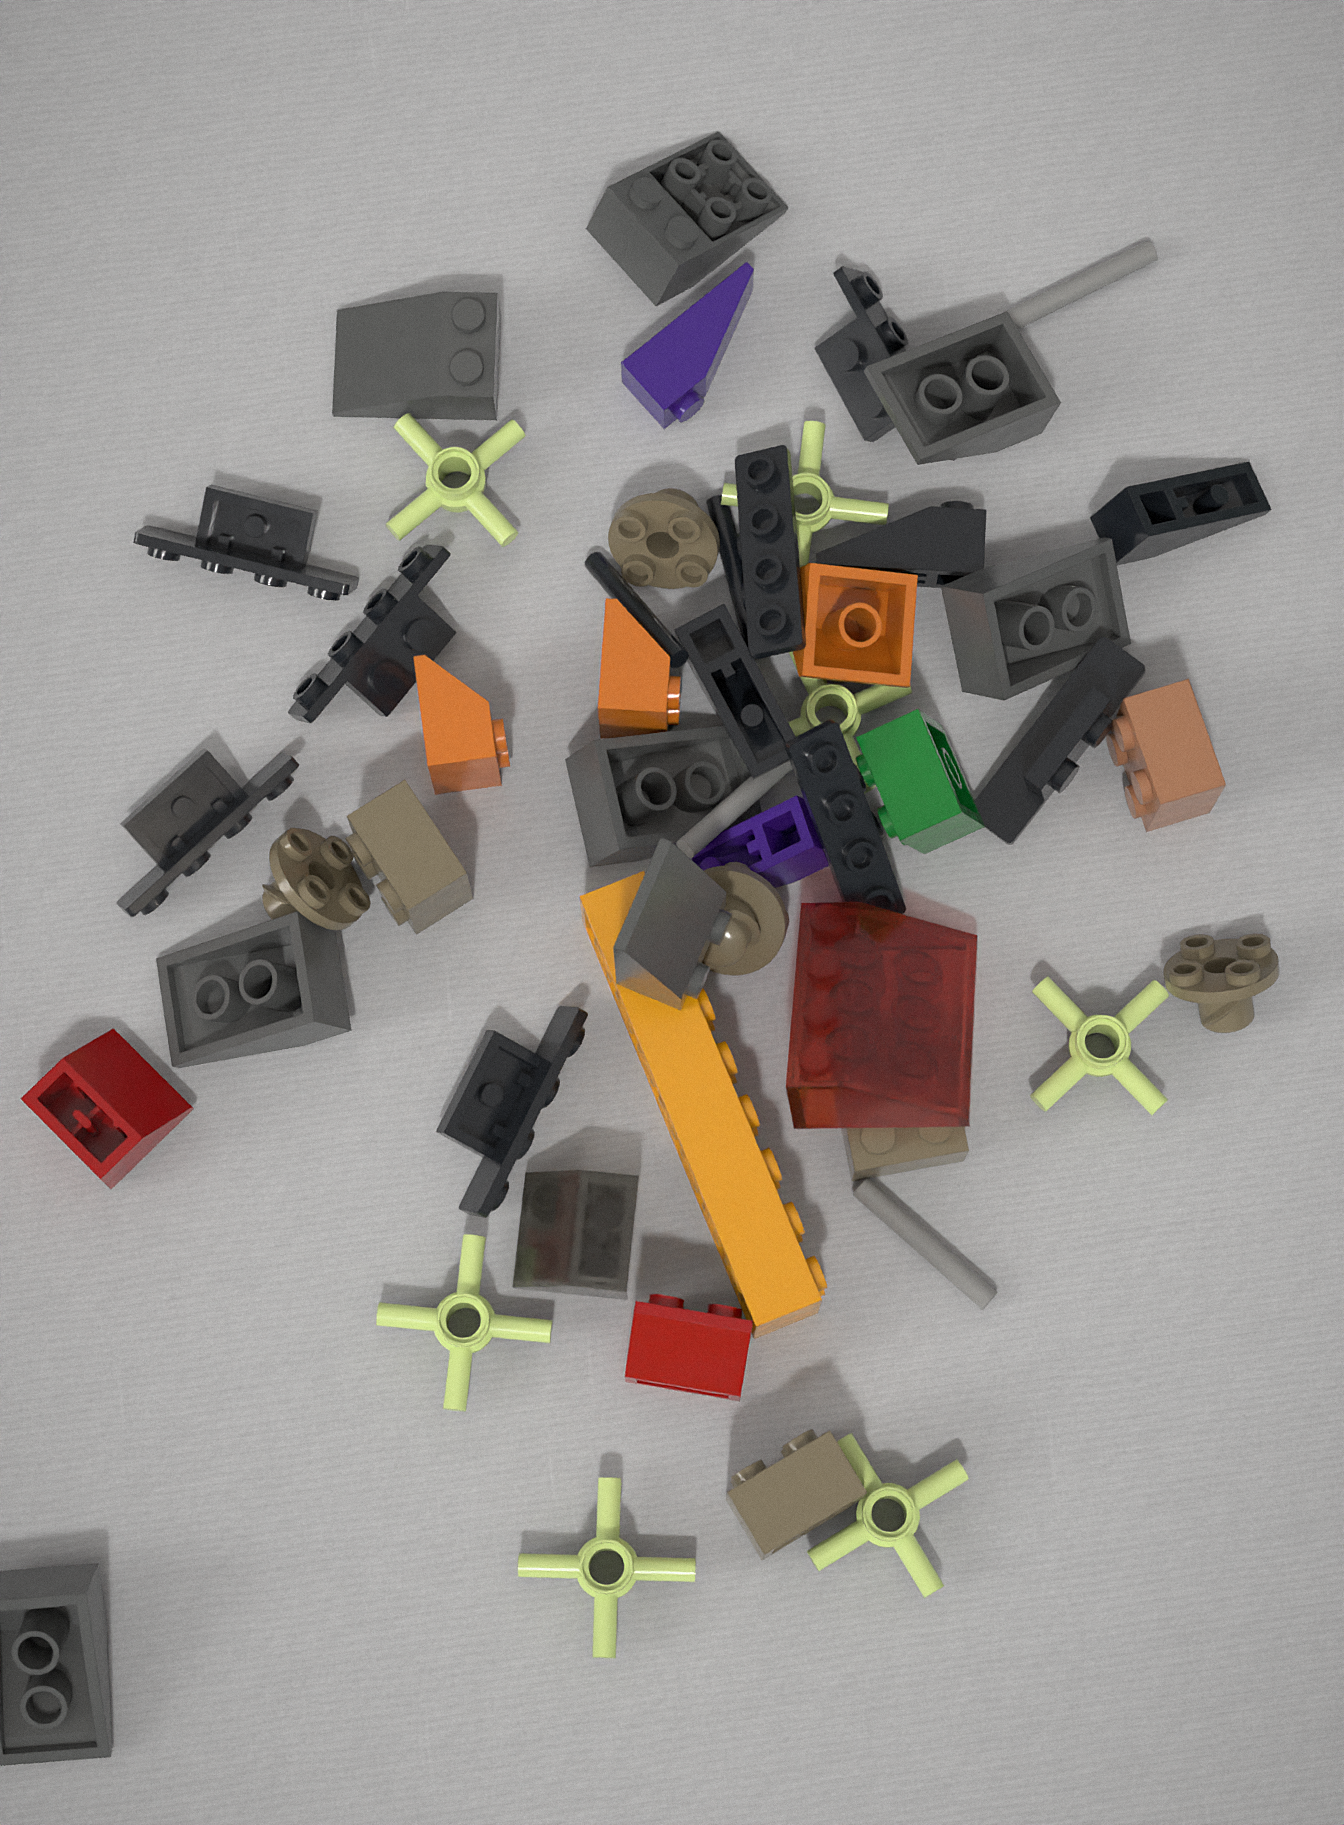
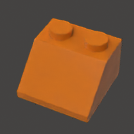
M809 563L800 567L806 646L802 650L793 651L799 677L901 688L910 687L918 575Z
M606 598L598 696L600 738L607 739L668 732V725L679 726L681 676H670V656L618 599Z
M425 655L413 656L427 765L435 795L502 786L499 768L510 767L503 718L492 720L489 702Z

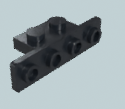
M841 266L833 272V275L857 318L814 349L864 441L875 442L894 429L895 425L864 371L869 365L907 351L905 346L908 345V338L902 327L893 318H888L880 303V300L883 299V293L875 279L865 271L862 272Z
M779 445L738 455L734 460L740 532L737 534V548L742 560L744 581L741 583L740 592L746 611L749 653L754 659L798 651L806 646L791 453L785 445Z
M212 484L207 486L205 490L196 537L147 525L135 531L133 540L134 544L148 547L147 554L158 559L179 561L181 555L201 560L200 567L207 571L233 574L235 568L255 573L254 581L272 587H286L288 581L308 586L307 593L309 595L324 600H340L341 595L347 596L356 590L359 577L307 564L318 510Z
M425 545L423 548L419 546L402 560L398 567L401 575L388 590L384 588L378 591L368 601L363 610L366 617L353 632H345L334 642L328 652V656L331 659L318 675L316 673L309 675L297 687L293 694V699L296 702L288 710V714L297 721L313 723L345 684L378 715L384 717L390 715L417 682L413 656L425 655L434 661L457 633L418 597L419 593L450 557L451 553L447 549L438 545Z
M1101 637L974 800L985 824L984 828L1008 845L1015 843L1054 791L1058 793L1063 792L1071 783L1080 768L1076 762L1089 745L1095 749L1113 727L1111 717L1120 707L1123 698L1130 694L1146 672L1143 663L1106 637Z
M829 719L785 743V750L852 929L858 935L863 936L904 914L906 906L881 840L884 837L883 830L878 819L870 810L864 794L866 791L864 778L852 761L840 725L834 720Z
M203 748L120 823L157 866L122 896L116 904L130 917L136 916L139 912L147 915L154 911L168 897L169 892L165 889L181 874L189 877L198 871L211 857L207 850L223 835L227 839L237 835L250 823L253 816L249 812L265 797L268 801L274 800L293 783L294 778L290 774L299 767V763L291 755L281 752L241 788L207 749Z
M559 1006L535 1053L495 1030H486L436 1130L440 1135L483 1158L459 1205V1210L469 1215L487 1218L490 1212L496 1210L504 1201L509 1189L507 1178L516 1160L521 1159L527 1153L534 1140L535 1131L532 1129L541 1109L546 1108L555 1098L560 1086V1079L557 1077L566 1059L574 1055L582 1044L585 1036L583 1025L587 1019L588 1012L579 1007Z

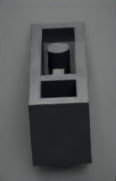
M1250 461L1125 487L1093 514L1090 519L1099 539L1104 537L1112 538L1116 564L1122 565L1159 556L1264 516L1272 509Z
M948 501L942 503L940 507L930 506L816 553L815 563L918 575L917 587L941 588L945 584L984 568L987 509H974L971 503L964 501Z
M725 604L674 629L677 641L688 652L687 662L752 778L756 779L788 762L789 758L785 750V743L796 736L753 656L749 653V649Z

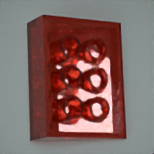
M861 902L801 903L786 1075V1092L794 1129L970 1127L978 960L977 935Z

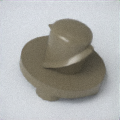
M666 488L656 493L639 495L626 501L616 511L608 533L609 548L615 561L622 568V577L628 583L638 587L647 585L663 589L700 587L707 581L710 572L715 566L720 550L719 534L711 518L698 506L696 500L690 494L675 488Z
M290 828L273 842L269 852L270 867L275 880L270 885L262 884L264 889L262 901L268 916L273 920L298 911L313 923L330 930H343L356 922L370 908L371 902L368 894L362 887L356 871L350 864L353 861V856L347 844L336 836H330L325 839L315 832L301 828Z
M729 862L724 866H716L704 870L710 878L727 892L724 910L733 913L722 943L718 946L710 942L702 963L710 966L709 970L712 972L731 976L745 975L760 970L777 955L787 933L790 921L782 898L765 878L751 871L743 863Z
M1257 933L1244 935L1239 939L1214 940L1213 937L1205 934L1188 936L1180 942L1181 951L1173 955L1166 962L1163 969L1166 989L1179 999L1198 1003L1201 1024L1206 1029L1216 1033H1232L1250 1025L1255 1015L1252 996L1271 987L1280 974L1278 956L1271 948L1270 938Z

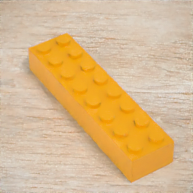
M642 871L579 896L582 922L735 1295L743 1310L745 1319L753 1321L751 1333L753 1338L756 1339L817 1314L822 1302L821 1297L825 1295L824 1289L828 1287L816 1257L813 1255L805 1259L799 1243L803 1242L802 1235L805 1234L793 1202L790 1201L782 1204L777 1190L781 1188L779 1181L782 1180V1175L770 1147L761 1151L758 1147L755 1137L759 1136L757 1127L760 1126L754 1106L748 1094L740 1097L736 1094L733 1084L737 1083L735 1074L738 1073L731 1051L726 1041L717 1044L714 1041L711 1032L715 1031L713 1021L716 1018L704 988H702L697 999L687 995L682 1009L678 1010L616 984L613 947L645 875V872Z

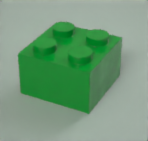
M916 709L856 737L862 750V754L856 756L858 768L869 787L877 786L884 803L883 806L877 808L878 815L886 833L891 839L898 836L899 841L904 846L908 845L923 854H927L985 827L943 725L923 711Z

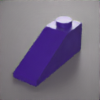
M748 262L744 263L621 362L622 383L663 429L667 428L675 420H678L680 423L687 421L703 406L705 402L703 398L710 388L753 291L754 269Z
M798 795L721 832L698 854L690 858L703 871L716 866H724L729 862L743 863L751 871L765 878L774 888L797 882L829 866L804 798Z

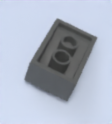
M437 292L337 310L332 403L333 417L401 418L405 414L410 413L415 419L497 421L501 322L498 293Z
M1007 311L869 365L864 371L917 465L995 453L1040 435L1061 404V401Z
M1104 537L986 567L941 586L961 689L965 693L1005 701L1076 669L1101 637L1108 638L1120 648L1131 644L1112 538Z
M723 726L593 740L565 759L589 867L650 859L653 857L660 838L668 840L677 846V841L751 777L750 772ZM759 800L725 830L762 813Z
M663 838L659 840L613 947L616 984L681 1010L687 995L695 999L698 998L710 966L703 964L702 960L710 942L718 946L722 943L733 913L724 910L727 892L676 845Z
M298 911L156 958L170 1058L174 1068L305 1046L352 1031L336 931L313 923Z
M99 1563L0 1571V1766L111 1757L112 1730L107 1618Z

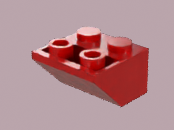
M114 1028L63 1057L21 1098L110 1189L116 1186L194 1109Z
M650 1294L648 1303L635 1301L625 1382L740 1402L753 1324L752 1320L742 1319V1309L727 1305L708 1304L707 1313L684 1309V1299L661 1294Z

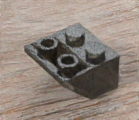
M587 1170L525 1173L512 1287L515 1289L628 1300L640 1190L639 1176Z

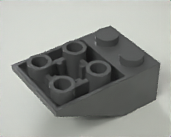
M718 131L608 186L586 230L655 306H658L695 286L784 215L788 207Z

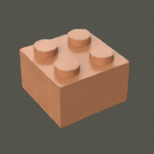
M1189 679L1123 698L1117 715L1113 719L1112 733L1107 734L1106 741L1114 765L1116 767L1123 765L1130 785L1124 787V792L1132 817L1134 819L1141 817L1146 832L1210 813L1226 783Z

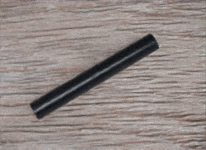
M717 495L707 499L706 504L709 516L719 534V554L740 633L748 647L746 611L740 592L741 583L744 581L742 560L737 548V531L730 506L721 505L722 495Z
M601 552L590 554L584 564L589 573L612 599H618L670 656L671 668L676 669L683 666L689 656L684 647Z

